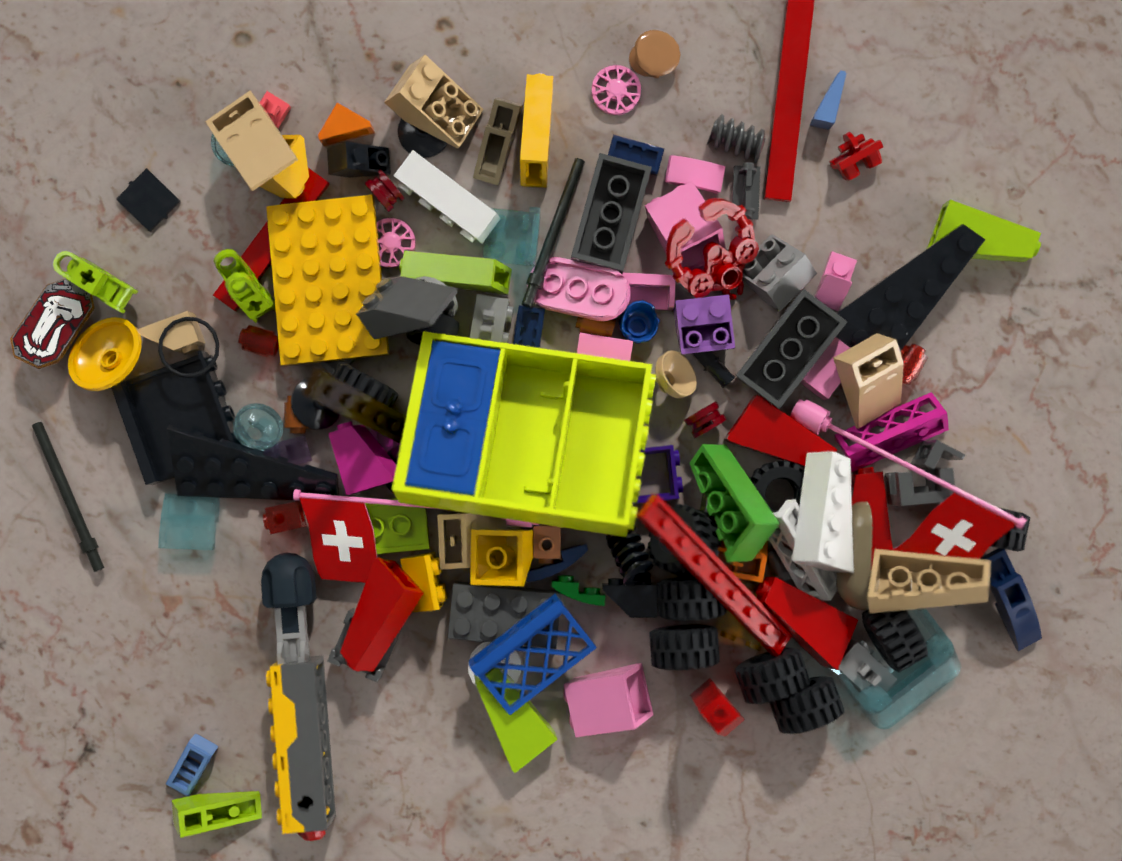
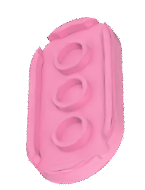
M551 257L543 275L545 280L542 288L538 289L534 302L545 310L596 321H609L618 317L627 308L631 297V290L628 281L618 270L560 257Z

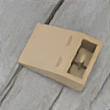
M423 55L409 65L384 102L404 121L456 148L461 146L484 110L426 55Z
M251 90L205 121L252 191L298 160Z
M876 333L833 358L856 428H861L901 404L904 363L896 339Z
M471 513L438 514L440 569L471 568V530H521V527L506 526V520H501V518Z

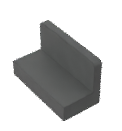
M927 440L921 442L910 464L920 469H935L940 457L946 460H963L965 454L938 440Z

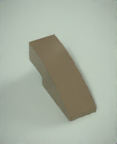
M500 98L494 99L489 122L485 128L473 174L474 179L499 185L523 105Z

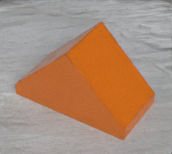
M336 103L318 137L323 146H328L374 134L375 132L369 120Z

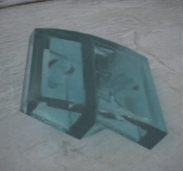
M166 493L161 512L158 548L214 550L216 522H219L220 498L177 496V494Z

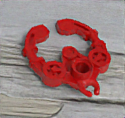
M720 198L708 199L698 207L700 217L706 222L715 221L723 214H726L729 220L736 221L738 224L735 227L738 236L734 237L730 242L729 250L724 249L716 242H709L703 249L704 269L696 268L690 271L687 266L682 267L680 263L684 258L681 255V248L692 238L695 232V228L683 218L672 227L669 233L664 264L668 269L672 270L674 281L679 282L695 298H703L711 291H721L723 295H729L731 300H735L737 296L730 293V290L738 286L737 294H743L742 272L745 265L753 261L759 251L758 243L755 241L754 224L750 219H747L744 206H737L730 201Z

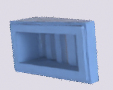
M840 70L834 78L815 112L810 126L829 130L834 125L846 78V71Z
M194 734L187 743L166 785L185 796H190L218 746L204 737ZM188 756H191L192 758H194V759L200 761L201 764H199V763H197L196 761H194V760L188 758ZM184 765L185 767H187V768L191 769L192 771L196 772V774L190 772L189 770L183 768L182 766ZM179 774L183 776L184 778L190 780L191 783L189 784L183 781L182 779L178 778L177 775Z

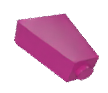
M350 421L337 425V431L328 433L346 495L394 482L397 465L364 425H353V422Z

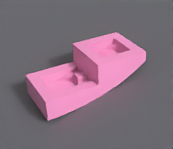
M671 155L668 160L665 182L680 186L693 181L698 189L720 193L725 166Z

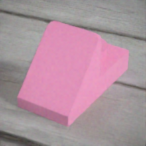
M832 251L828 257L815 297L830 309L839 311L852 285L850 279L857 260Z

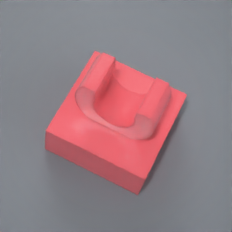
M268 91L260 101V104L278 129L290 111L291 106Z

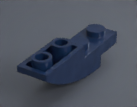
M997 548L982 556L979 560L991 561L989 587L997 601L995 603L996 609L1016 650L1020 651L1042 639L1039 620L1022 576L1016 573L1006 550Z

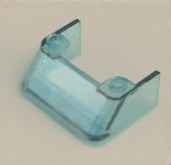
M926 608L912 609V611L932 635L926 642L929 660L890 691L886 692L879 686L874 687L871 685L859 693L841 670L830 669L870 722L879 729H889L953 680L961 670V663L951 640Z

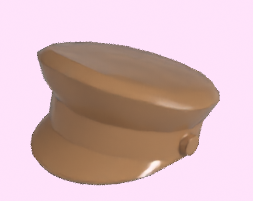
M659 30L646 31L637 38L635 46L630 52V65L636 73L643 76L659 78L660 76L667 75L674 71L679 64L681 55L679 45L666 32Z

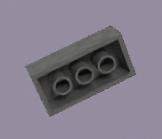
M599 153L571 260L611 268L612 270H618L621 274L623 273L652 167Z
M802 289L735 376L780 409L847 321L808 291Z
M455 581L452 591L448 638L493 642L555 593L561 600L562 593L553 590L511 586L470 585V582ZM559 617L554 620L552 630L558 631ZM536 634L533 636L531 646L546 648L547 635ZM551 636L550 648H557L558 636Z

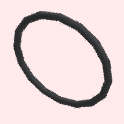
M183 317L172 321L164 328L159 338L158 352L162 363L171 373L180 377L194 378L205 374L214 366L219 356L220 343L216 331L209 323L197 317ZM183 321H196L206 326L212 333L216 343L215 355L211 363L202 371L193 374L180 373L172 369L166 362L162 351L163 340L168 330L175 324Z

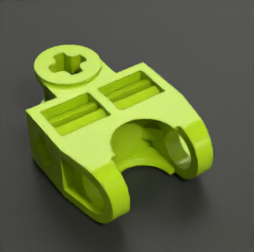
M225 249L214 257L213 262L225 280V286L229 295L250 320L252 319L257 323L259 317L272 309L276 310L275 300L271 294L259 283L254 272L235 250ZM227 257L234 258L230 265H220L223 259Z
M62 251L54 258L53 267L58 274L88 293L100 298L102 302L123 314L126 312L124 308L132 295L138 293V290L89 260L69 251ZM69 256L72 260L67 266V272H64L60 267V262L64 257Z

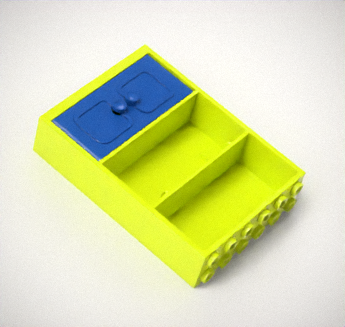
M423 331L392 491L399 503L627 537L628 529H634L637 507H632V502H638L641 480H637L636 476L641 477L645 453H640L639 451L645 450L649 428L648 426H643V424H649L652 400H647V398H653L656 374H651L652 364Z

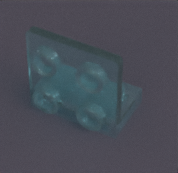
M530 207L529 212L491 208L501 219L485 239L483 258L496 259L505 264L536 266L541 208Z

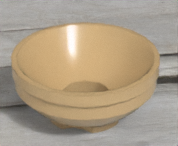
M673 350L667 351L658 358L655 367V381L658 383L659 389L679 399L691 395L696 389L697 380L689 360L684 355H681V353Z

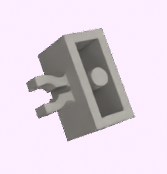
M477 294L470 338L508 343L509 333H505L506 322H512L514 307L509 306V299Z
M851 639L838 670L870 700L876 703L896 682L897 678L891 674L893 669L885 660L881 659L878 662L871 655L874 650L863 640L858 643Z

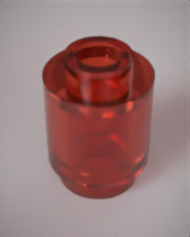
M248 325L247 329L243 328L240 332L238 343L242 344L243 351L264 357L269 355L276 356L279 349L278 335H275V332L253 325Z
M913 343L910 346L905 345L900 352L904 363L902 383L910 385L912 380L916 381L928 360V357L925 355L926 350L919 345Z

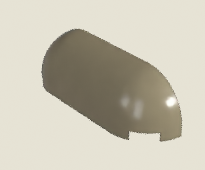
M861 501L852 505L854 573L836 572V587L846 604L854 609L865 611L868 607V591L871 578L872 514L869 503Z

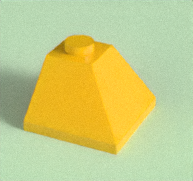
M282 135L298 160L259 187L280 198H296L303 192L304 184L309 178L305 141L301 135Z
M471 530L470 585L524 586L533 559V530Z

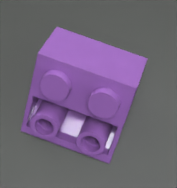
M729 295L675 301L673 312L681 355L735 349Z

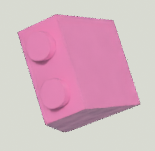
M693 181L680 185L672 192L662 197L654 198L645 205L648 221L665 253L669 233L676 223L684 218L695 228L692 238L681 248V255L684 259L680 264L682 267L687 266L690 271L696 268H704L703 249L709 242H716L726 249L723 228L718 220L706 222L700 217L698 207L705 200Z
M642 663L576 677L563 684V696L566 703H568L570 711L569 722L571 728L574 729L575 738L633 730L654 715Z

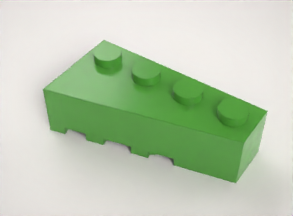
M702 444L691 460L690 466L701 494H705L707 497L706 508L709 516H714L717 523V537L719 541H724L727 549L724 553L727 562L752 561L780 523L728 446Z

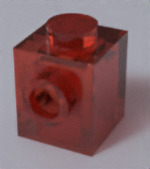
M301 501L265 508L266 514H263V523L265 529H269L270 534L307 527Z

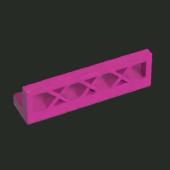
M930 392L891 409L859 429L853 426L845 431L893 455L948 431V414L933 393ZM928 403L934 408V410L927 413L918 411L919 407ZM900 415L910 417L904 423L894 422L895 418ZM875 426L885 427L884 432L879 434L869 433L870 429ZM839 433L834 434L835 440L844 452L845 457L850 458L851 473L858 470V468H863L886 458L858 443L848 446L845 442L848 438Z

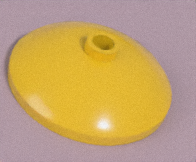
M118 317L106 318L88 327L78 337L70 351L68 371L71 379L78 386L88 391L105 390L124 380L133 370L140 356L142 342L137 328L128 320Z

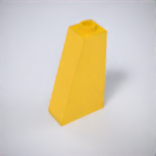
M540 73L535 75L527 74L520 154L521 186L547 188L553 76H546Z

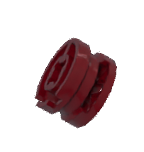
M379 170V179L375 177L373 180H367L364 184L384 208L390 212L394 209L393 205L397 202V198L401 201L405 198L385 173Z
M716 401L684 419L686 425L692 428L691 434L694 438L699 437L727 420L725 415L720 414L718 411L719 405ZM711 421L713 422V423H711L710 425H708V426H706V427L704 428V425H705V424H707V423H709V422H711Z

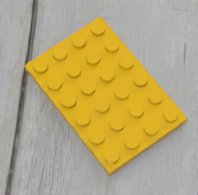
M363 195L266 206L281 366L389 355L388 337L374 340L356 315L363 306L362 302L377 290L376 285L382 281L374 196Z

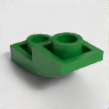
M558 575L557 579H552V587L563 595L583 603L605 606V593H600V588L584 587V592H580L579 581H574V576Z

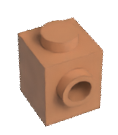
M534 525L533 559H539L541 564H554L555 559H560L561 527Z

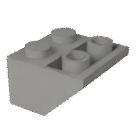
M771 234L759 246L755 259L745 265L742 272V280L763 301L781 311L812 280L817 272L806 254Z

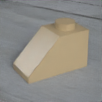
M185 311L137 329L141 336L159 344V338L164 328L172 321L183 317L196 316L192 312ZM183 321L175 324L168 330L163 340V346L180 353L183 352L184 355L194 353L199 350L198 346L206 344L199 324L196 321Z

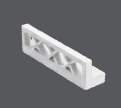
M786 500L780 510L773 513L780 523V530L776 528L769 540L797 588L819 600L830 601L837 591L836 572H826L792 561L793 552L783 545L785 543L792 550L794 549L799 505L796 500ZM794 563L803 567L804 571L797 568ZM807 584L814 587L816 591H810Z

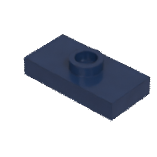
M613 135L608 155L652 167L650 174L657 176L665 148Z
M518 306L513 344L540 348L545 309Z

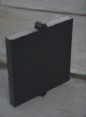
M147 168L134 181H130L129 186L116 198L149 232L163 219H167L168 214L181 202Z

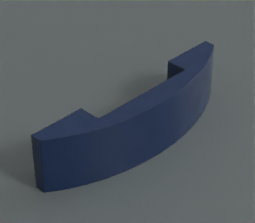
M587 543L562 549V561L530 569L525 582L541 580L568 568L588 550Z

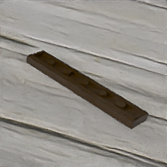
M315 368L302 390V394L401 444L406 421L405 415L321 369Z

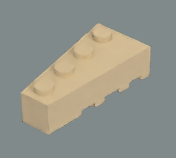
M875 549L868 591L869 613L988 602L991 561Z

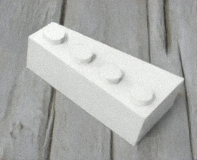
M835 452L807 453L792 561L826 572L854 573L850 458Z

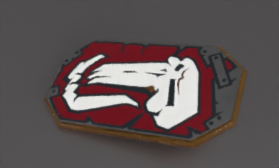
M67 279L47 284L10 338L14 358L37 369L59 363L95 309L92 294Z

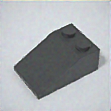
M402 276L394 279L385 278L376 285L377 290L362 302L363 306L356 315L374 340L432 326L458 291L455 287Z

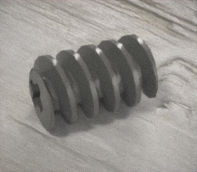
M721 114L714 122L706 146L714 140V149H718L723 143L725 153L734 147V156L737 157L743 150L745 160L754 154V163H757L766 140L765 130L760 129L755 135V127L751 125L744 131L745 123L741 121L737 127H734V118H731L724 124V115Z

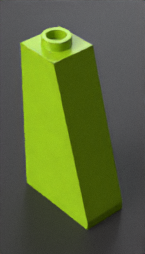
M950 199L942 205L927 249L953 229L964 224L986 239L971 259L1025 262L1035 257L1039 252L1041 233Z
M404 251L403 258L399 264L400 277L416 279L426 276L435 278L446 286L502 295L509 294L512 269L496 259Z
M492 668L485 675L490 681L502 682L504 669ZM507 673L506 683H515ZM474 675L476 686L512 771L516 773L558 740L555 730L530 700L509 715L480 678ZM496 687V689L501 693V688ZM505 688L504 698L511 705L519 699L520 689Z

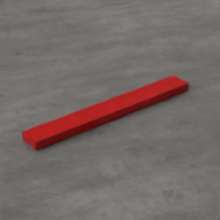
M787 0L764 191V199L782 202H791L815 0Z
M652 494L636 517L772 656H780L793 635L659 495Z

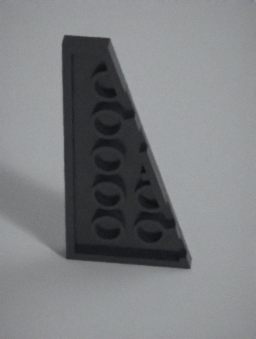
M959 225L904 266L867 290L849 305L839 310L837 314L845 319L847 323L836 338L852 348L877 333L896 339L901 352L986 239L966 225Z
M170 423L167 428L177 496L294 500L293 493L295 489L301 490V493L339 496L338 474L307 464L299 466L289 463L287 458L278 456V459L263 455L264 451L225 439L217 441L204 437V433L194 430L193 433L179 429V425Z

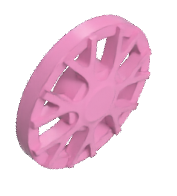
M620 65L608 66L595 76L591 90L592 98L601 111L610 115H622L628 113L637 105L641 95V84L637 75L629 68ZM616 71L617 79L611 80L608 72ZM624 73L631 77L626 83L621 80ZM600 78L608 82L606 87L597 85ZM636 86L637 93H628L627 87ZM606 92L607 98L599 101L597 94ZM625 96L632 102L628 107H625L621 101ZM610 100L617 102L616 110L608 108Z
M386 218L377 222V231L383 234L380 240H378L382 248L379 251L381 266L386 268L399 267L400 261L396 259L394 254L399 250L403 254L405 250L415 251L416 240L414 233L405 222L399 219ZM392 223V232L385 233L384 224ZM400 226H403L407 231L399 237L396 231ZM401 240H411V248L402 247ZM384 252L390 254L389 263L381 261Z

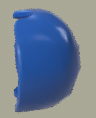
M644 300L632 302L619 317V327L623 336L635 344L651 340L656 335L660 323L655 312V306Z

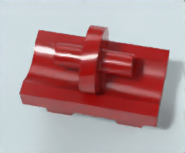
M847 132L843 135L844 143L838 146V150L843 154L829 161L833 169L839 170L844 180L850 181L860 175L856 162L863 159L866 168L869 169L882 163L879 150L883 148L881 140L874 141L870 138L865 141L863 134L855 137L851 132Z

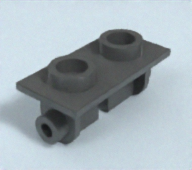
M746 162L743 163V166H734L732 203L745 207L747 219L758 220L760 167L754 166V163Z

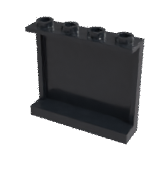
M201 350L198 351V355L176 362L170 366L180 373L193 374L206 368L211 363L213 355H209L208 352ZM216 362L205 374L194 378L180 377L171 373L166 367L127 381L122 380L111 387L145 485H155L174 478L167 432L170 423L179 425V429L191 433L194 430L202 432L204 437L217 441L225 439L241 445L245 444L241 432L235 429L233 420L236 419L234 411L230 405L227 406L224 398V395L227 394L226 388L222 380H218L215 370L218 369Z

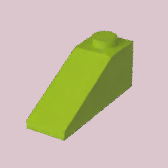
M259 791L196 794L171 800L174 827L180 838L262 818Z

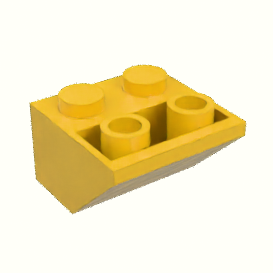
M435 552L400 559L402 569L424 593L412 612L440 610L444 605L445 599H448L445 583H440L439 575L443 573V569H440L439 557H436Z

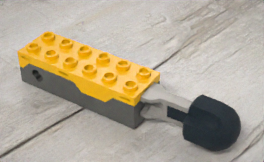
M282 553L274 556L267 562L261 577L262 603L266 608H274L277 636V662L271 665L270 670L266 673V683L268 687H271L272 698H269L268 709L269 714L273 715L274 719L270 736L271 741L275 742L276 753L273 754V768L278 771V781L275 782L276 798L280 797L277 823L282 825V834L297 833L305 841H314L325 836V830L329 828L336 817L324 655L310 656L306 605L314 603L317 599L313 568L305 558L298 554Z

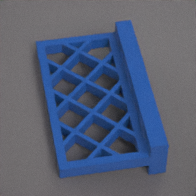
M555 593L468 661L471 671L476 677L480 678L506 712L511 715L597 647ZM564 614L569 621L568 631L552 630L554 620ZM572 626L576 629L578 633L572 632ZM536 634H546V648L531 647L532 637ZM552 635L567 637L565 650L550 649ZM571 637L583 638L587 643V646L579 652L569 651ZM514 651L526 652L524 665L509 664L510 654ZM530 652L545 654L543 667L528 666ZM549 654L564 655L563 665L558 669L547 668ZM492 668L504 669L502 682L490 681L485 674ZM508 669L523 671L521 684L506 683ZM527 671L542 672L541 682L536 686L525 685ZM496 687L501 688V693L496 689ZM505 688L520 689L519 699L509 705L504 698Z

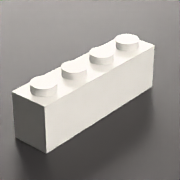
M413 150L394 174V177L400 182L398 187L409 196L414 192L420 197L418 202L429 211L433 208L441 213L439 218L450 227L455 223L462 229L460 234L472 243L476 239L482 244L501 219L495 211Z

